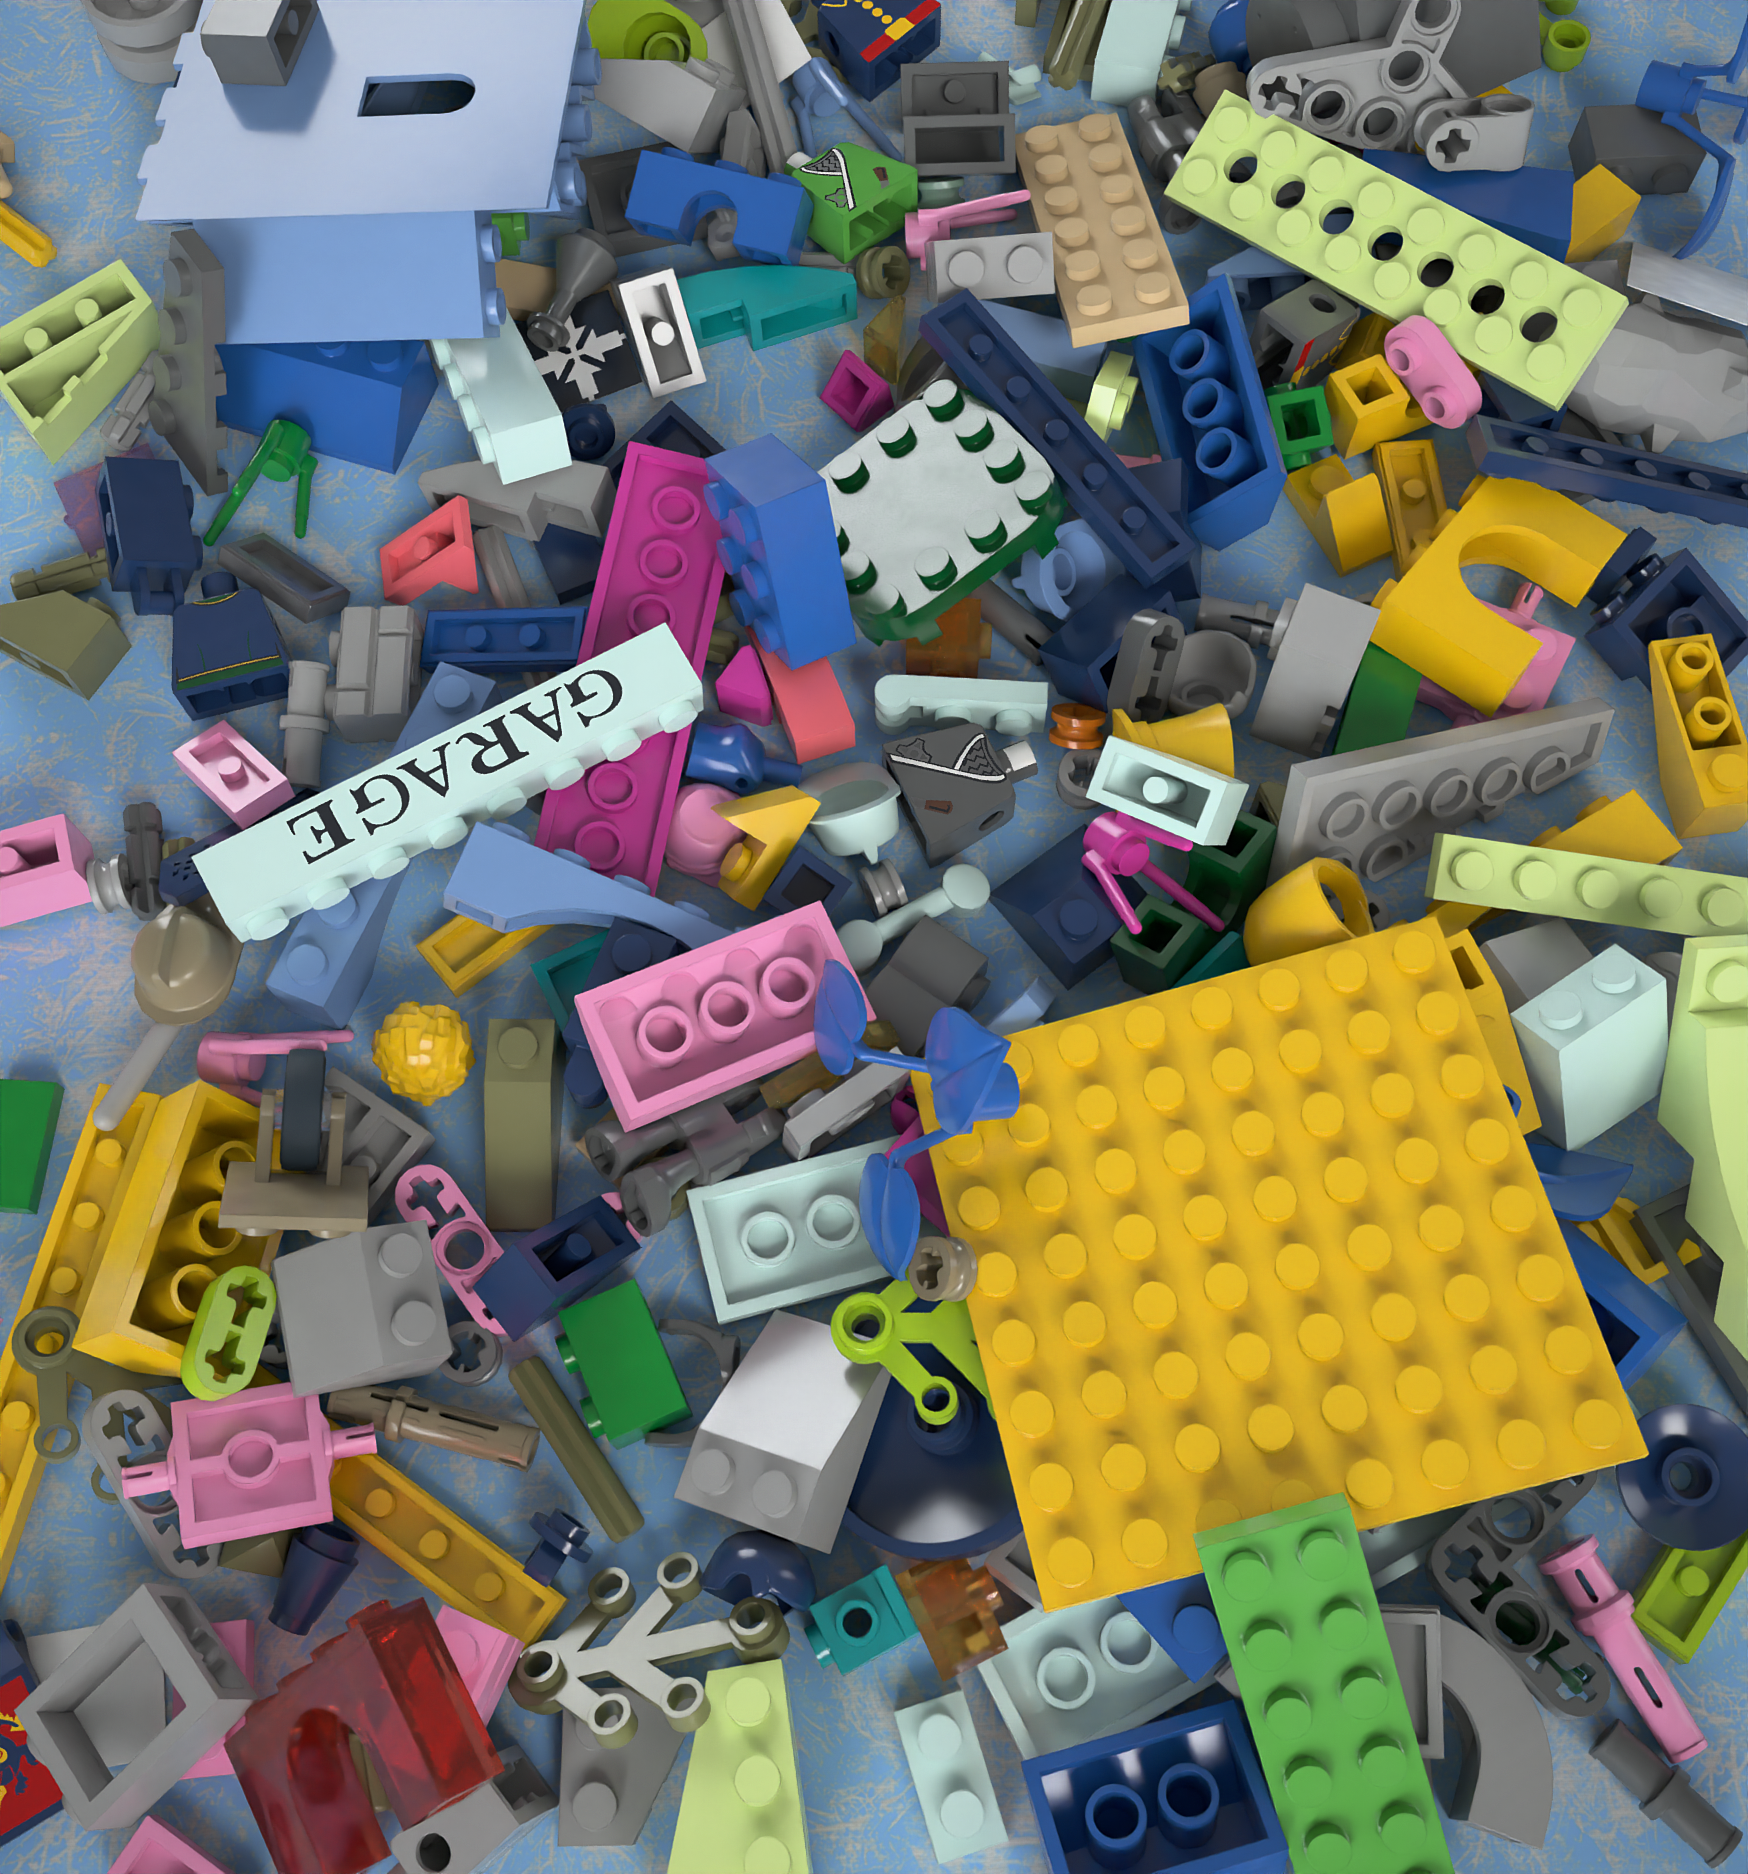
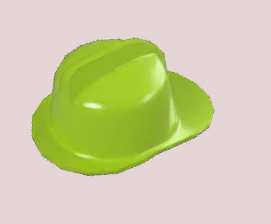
M598 0L591 9L587 24L592 48L598 49L600 59L687 62L689 57L692 56L705 62V59L708 58L707 41L701 27L689 15L665 0Z

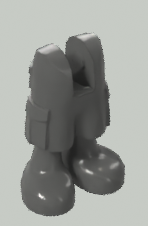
M1172 88L1163 91L1161 97L1162 115L1153 99L1147 94L1133 99L1128 104V119L1137 138L1140 157L1144 159L1154 179L1158 178L1162 182L1170 183L1207 121V118L1198 112V107L1192 100V97L1185 91L1174 93ZM1236 161L1230 169L1229 180L1233 183H1244L1252 178L1253 175L1242 163ZM1163 194L1158 214L1161 223L1169 233L1176 235L1185 234L1201 222L1203 218L1171 202Z
M760 1077L626 1133L620 1121L615 1120L602 1121L586 1131L585 1143L587 1152L597 1172L607 1181H613L624 1176L620 1187L622 1207L629 1222L641 1236L649 1237L666 1228L671 1216V1199L687 1181L691 1180L694 1184H700L701 1187L712 1186L732 1173L738 1172L749 1161L750 1156L775 1141L784 1133V1126L788 1119L779 1105L767 1108L739 1124H736L731 1116L749 1106L766 1090L767 1085ZM666 1145L671 1149H678L680 1151L657 1162L644 1164L634 1169L644 1157Z

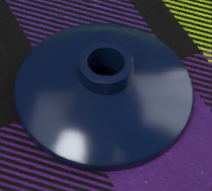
M1694 1404L1666 1405L1654 1409L1639 1418L1636 1422L1649 1455L1645 1458L1618 1464L1615 1467L1616 1483L1620 1498L1634 1522L1657 1541L1670 1547L1689 1551H1705L1720 1548L1741 1536L1748 1529V1437L1741 1428L1723 1414ZM1679 1462L1684 1464L1691 1474V1481L1683 1490L1677 1489L1670 1479L1672 1467Z

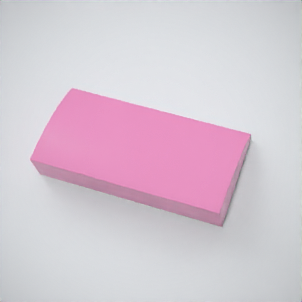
M821 901L814 902L575 996L574 1002L590 1049L625 1133L818 1053L814 1038V1006L818 987L823 976L824 963L827 959H835L843 964L858 983L867 1009V1024L864 1031L866 1033L877 1017Z

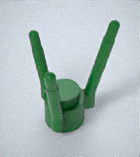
M281 419L268 422L254 456L240 475L239 480L232 489V493L204 536L203 543L206 546L214 545L260 473L277 482H287L292 476H299L294 534L299 539L306 536L311 482L318 465V460L307 454L312 442L305 430L292 422Z

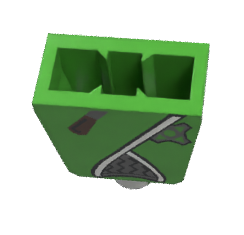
M842 142L814 159L804 153L797 152L786 162L784 174L794 177L802 183L801 187L805 188L814 205L807 235L843 264L848 263L856 255L873 247L905 226L906 212H917L918 169L850 142Z

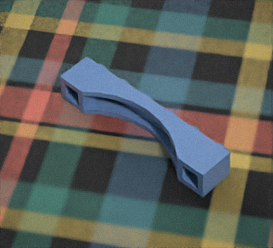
M440 661L387 760L503 703L496 681ZM414 856L409 858V864L397 874L384 879L372 877L350 888L348 896L341 902L320 910L312 907L303 913L265 983L286 1010L336 1030H344L372 978L378 949L390 911Z
M478 821L476 822L443 895V908L502 933L536 925L565 923L611 927L616 917L676 938L680 955L747 929L735 927L732 932L709 922L711 915L696 905L684 901H676L674 906L649 896L651 893L650 888L631 877L615 875L612 880L589 870L591 864L585 858L571 851L557 848L552 854L529 844L530 837L526 833L501 822H495L492 827Z

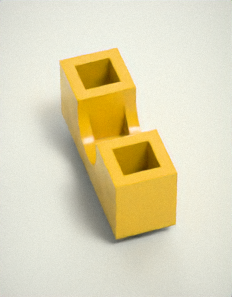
M1381 353L1335 371L1328 376L1324 394L1332 420L1334 445L1344 460L1374 448L1375 443L1392 441L1434 423L1426 417L1420 404L1398 374L1392 371ZM1463 361L1476 381H1478L1482 370Z

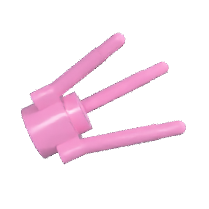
M1020 190L938 209H918V212H906L905 242L907 258H920L921 271H926L924 243L951 240V229L1014 220L1017 217L1015 209H993L1026 202L1031 197L1028 190Z
M317 1030L264 1034L210 1031L203 1037L199 1045L197 1054L198 1075L202 1081L219 1084V1089L260 1108L262 1093L247 1087L249 1081H258L262 1077L266 1067L267 1054H289V1051L292 1049H316L325 1052L329 1043L351 1042L354 1039V1033L351 1030ZM276 1098L275 1114L282 1116L283 1101Z

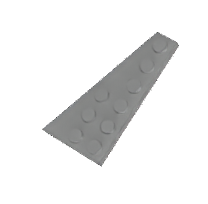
M1597 697L1291 764L1265 890L1292 870L1315 857L1338 860L1356 873L1359 880L1367 877L1374 883L1431 853L1435 833L1456 835L1454 829L1476 817L1485 824L1502 815L1504 812V802L1528 789L1539 795L1598 763L1615 709ZM1320 883L1327 901L1337 897L1327 885Z

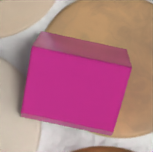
M845 350L819 398L856 432H863L894 408V402L889 384L851 350Z
M751 644L743 646L715 682L720 712L762 727L772 725L771 720L774 719L771 695L756 650L751 647Z

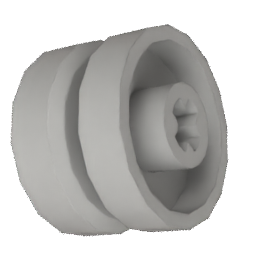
M80 0L89 20L97 31V37L107 58L117 72L133 81L150 84L176 80L179 71H175L173 61L182 33L194 32L203 0Z

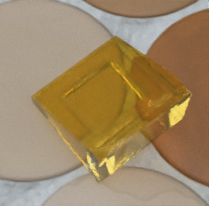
M900 294L897 297L895 296L863 329L865 364L892 385L898 383L906 337V298Z

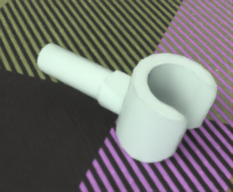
M982 52L978 58V62L998 61L987 52ZM1035 64L1015 71L1009 67V101L1011 104L1020 105L1041 97V93L1034 85L1035 82L1040 81L1042 78Z

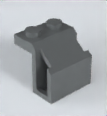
M1009 61L900 64L904 163L918 169V178L997 176L1016 173L1015 113H1009ZM998 131L1004 132V161H1000Z

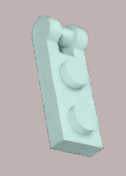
M898 674L886 675L880 678L874 689L875 721L879 730L888 735H899L905 732L909 725L936 727L939 730L969 723L980 724L984 730H997L999 733L1007 736H1024L1030 732L1043 733L1047 710L1048 682Z

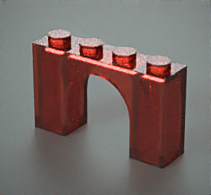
M424 1597L394 1609L389 1599H384L352 1615L345 1621L348 1632L342 1633L315 1648L310 1653L313 1663L307 1664L276 1683L279 1692L248 1708L244 1715L247 1723L223 1744L278 1874H367L392 1855L358 1779L351 1756L349 1726L363 1743L403 1832L463 1802L505 1771L502 1761Z

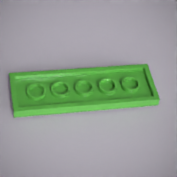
M1344 1493L1334 1494L1194 1533V1541L1278 1819L1289 1847V1855L1295 1874H1455L1351 1508Z

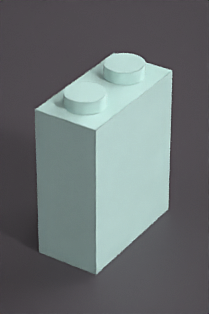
M1614 944L1510 1014L1511 1023L1542 1124L1535 1131L1555 1147L1565 1149L1566 1151L1579 1150L1661 1093L1668 1051L1666 978L1617 944Z

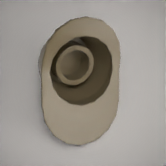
M210 892L186 906L176 907L172 904L168 905L154 920L148 922L143 927L132 945L131 967L135 973L134 995L141 1010L157 1023L174 1027L195 1024L213 1014L228 998L245 942L241 943L226 925Z

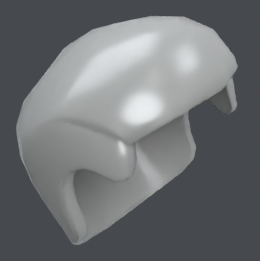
M1205 629L1185 635L1183 650L1167 705L1168 709L1179 717L1216 703H1221L1227 710L1229 720L1242 714L1253 695L1257 675V661L1249 644L1232 633Z

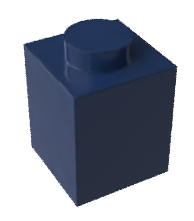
M799 845L762 899L783 914L821 901L829 917L853 882Z

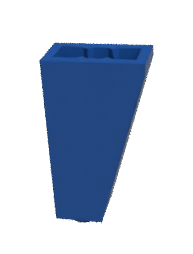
M1364 148L1363 161L1564 264L1571 241L1573 171L1522 166L1512 171L1484 169L1444 172L1434 168L1429 163L1426 155ZM1352 210L1351 223H1352L1353 217H1354V212H1353V210ZM1389 232L1377 238V240L1402 247L1403 237L1398 233Z

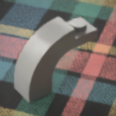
M1440 1614L1442 1699L1457 1724L1462 1745V1765L1449 1819L1518 1846L1542 1850L1553 1800L1554 1777L1549 1740L1541 1714L1521 1677L1490 1643L1461 1623Z

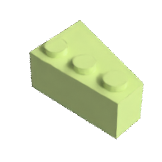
M121 259L0 328V394L53 466L141 369L150 353L159 348L158 312L153 301Z
M776 1659L708 1671L704 1691L710 1701L711 1711L707 1721L700 1728L696 1729L667 1874H813L789 1682L782 1660Z

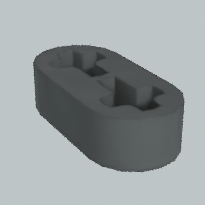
M1143 609L1136 613L1128 622L1122 637L1108 691L1107 708L1111 717L1112 709L1120 708L1124 710L1131 722L1146 721L1147 724L1159 722L1163 717L1184 646L1185 633L1179 619L1153 609ZM1156 636L1154 643H1151L1153 637Z

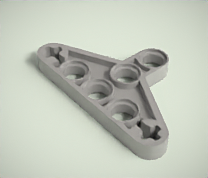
M1401 0L1385 37L1273 56L1261 60L1252 68L1246 82L1247 95L1252 108L1265 119L1274 114L1309 133L1360 149L1368 148L1425 155V151H1420L1415 147V139L1412 135V124L1415 115L1421 107L1431 100L1439 98H1472L1440 61L1459 20L1461 12L1460 0H1447V6L1443 14L1432 22H1421L1416 19L1415 10L1420 0ZM1415 51L1420 54L1419 68L1412 76L1403 80H1397L1389 76L1390 63L1399 53ZM1281 76L1285 88L1290 92L1300 95L1298 109L1294 110L1296 104L1293 97L1282 92H1275L1271 100H1266L1261 87L1262 84H1273L1276 77ZM1305 78L1310 80L1302 89L1301 79ZM1336 91L1341 94L1342 104L1335 115L1330 118L1319 119L1311 114L1312 103L1322 92ZM1381 107L1394 111L1393 124L1386 132L1379 135H1369L1364 132V121L1370 112Z

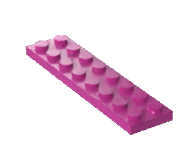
M629 441L576 666L666 623L701 681L725 568L721 563L716 547V541L722 538L719 521L715 520L712 516L703 492L704 485L710 483L703 458ZM692 723L676 732L666 733L662 730L643 740L640 747L626 758L613 762L605 759L585 769L583 776L577 782L564 789L551 790L548 788L534 846L552 854L557 848L576 853L591 864L589 870L612 880L615 875H624L636 879L650 888L651 893L649 896L655 897Z

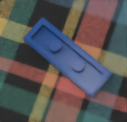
M590 606L428 610L419 667L430 674H434L441 661L471 673L566 672L576 667Z

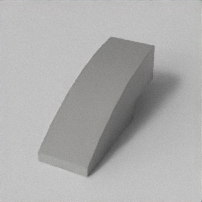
M481 460L456 463L422 472L417 482L433 512L460 495L468 499L471 524L485 528L494 525L502 529L503 533L538 542L548 523L602 538L612 516L617 494L608 467L572 460V465L505 485H503L493 462L483 465Z

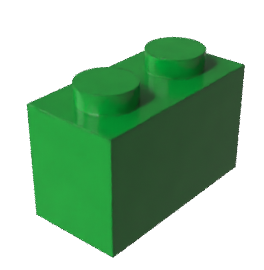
M635 1278L558 1312L565 1332L555 1336V1342L570 1375L578 1371L582 1373L590 1395L580 1399L579 1402L588 1427L595 1439L606 1434L608 1441L616 1450H620L644 1439L646 1433L662 1431L693 1417L648 1303Z

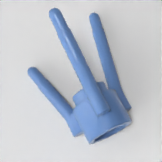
M814 57L794 72L792 82L798 96L791 101V106L798 117L804 153L813 159L817 157L809 115L813 113L819 117H828L836 113L840 107H845L890 158L902 161L901 153L851 96L846 85L840 82L831 64L826 59Z

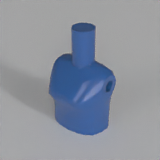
M698 721L685 776L720 785L735 793L746 794L755 791L762 781L786 787L793 785L798 788L803 765L766 757L763 742L747 726L741 723L722 727Z

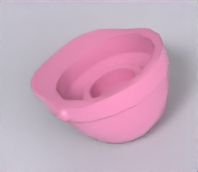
M694 783L681 787L677 791L663 855L669 868L675 869L684 875L692 876L711 887L719 888L717 883L722 877L720 875V868L726 854L735 844L743 843L748 833L725 820L710 808L719 803L741 798L738 793L712 783Z

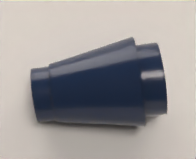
M326 1522L305 1526L302 1533H294L273 1602L274 1606L268 1616L269 1621L287 1632L306 1636L312 1624L317 1621L359 1564V1561L354 1556L360 1546V1541L350 1533Z

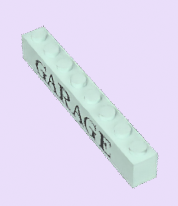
M663 623L191 858L226 925L240 942L243 943L251 938L253 940L270 938L283 931L288 926L289 919L312 907L316 910L329 908L345 899L350 892V888L372 877L384 879L397 874L409 864V858L431 847L434 849H444L456 844L468 834V829L475 826L477 821L482 822L490 817L495 820L509 817L521 810L527 803L528 798L548 788L551 790H561L574 784L583 776L585 769L605 759L613 762L626 758L640 747L643 740L662 730L666 733H672L683 729L696 719L698 712L704 710L702 683L667 624Z

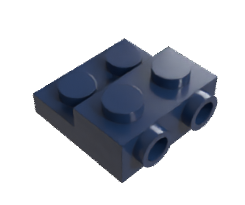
M1687 547L1663 558L1654 553L1639 562L1626 576L1632 583V586L1624 594L1621 591L1611 594L1590 612V616L1596 623L1584 635L1586 640L1621 681L1637 676L1651 694L1652 686L1648 645L1651 641L1711 633L1726 677L1748 655V621Z

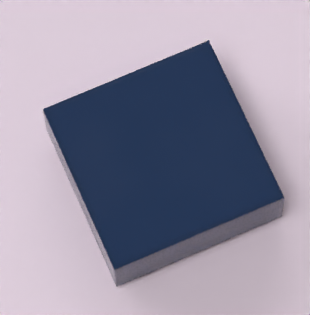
M1642 527L1634 528L1600 571L1594 585L1586 596L1598 605L1605 598L1617 592L1628 581L1627 574L1639 562L1645 559L1657 538Z

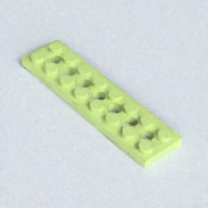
M1226 89L1164 191L1165 196L1171 202L1305 275L1321 281L1327 287L1397 325L1413 315L1429 319L1439 328L1461 360L1557 412L1629 305L1628 297L1296 125L1274 114L1266 119L1255 112L1249 101ZM1243 157L1256 158L1257 169L1252 178L1244 183H1233L1229 180L1230 169L1237 160ZM1293 181L1301 182L1305 185L1304 196L1296 206L1288 209L1276 206V196L1282 186ZM1337 207L1351 208L1354 212L1353 221L1344 232L1328 234L1323 230L1325 217L1330 211ZM1394 232L1403 237L1402 248L1395 257L1385 261L1372 257V246L1381 235ZM1435 259L1451 261L1454 266L1453 273L1445 284L1438 287H1428L1421 283V273L1429 262ZM1495 285L1505 291L1504 301L1495 312L1484 315L1478 314L1471 309L1472 298L1482 287ZM1536 313H1549L1557 319L1555 332L1551 337L1542 342H1531L1522 336L1524 323Z

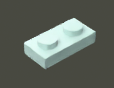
M963 1689L895 1711L894 1716L938 1865L1009 1841Z

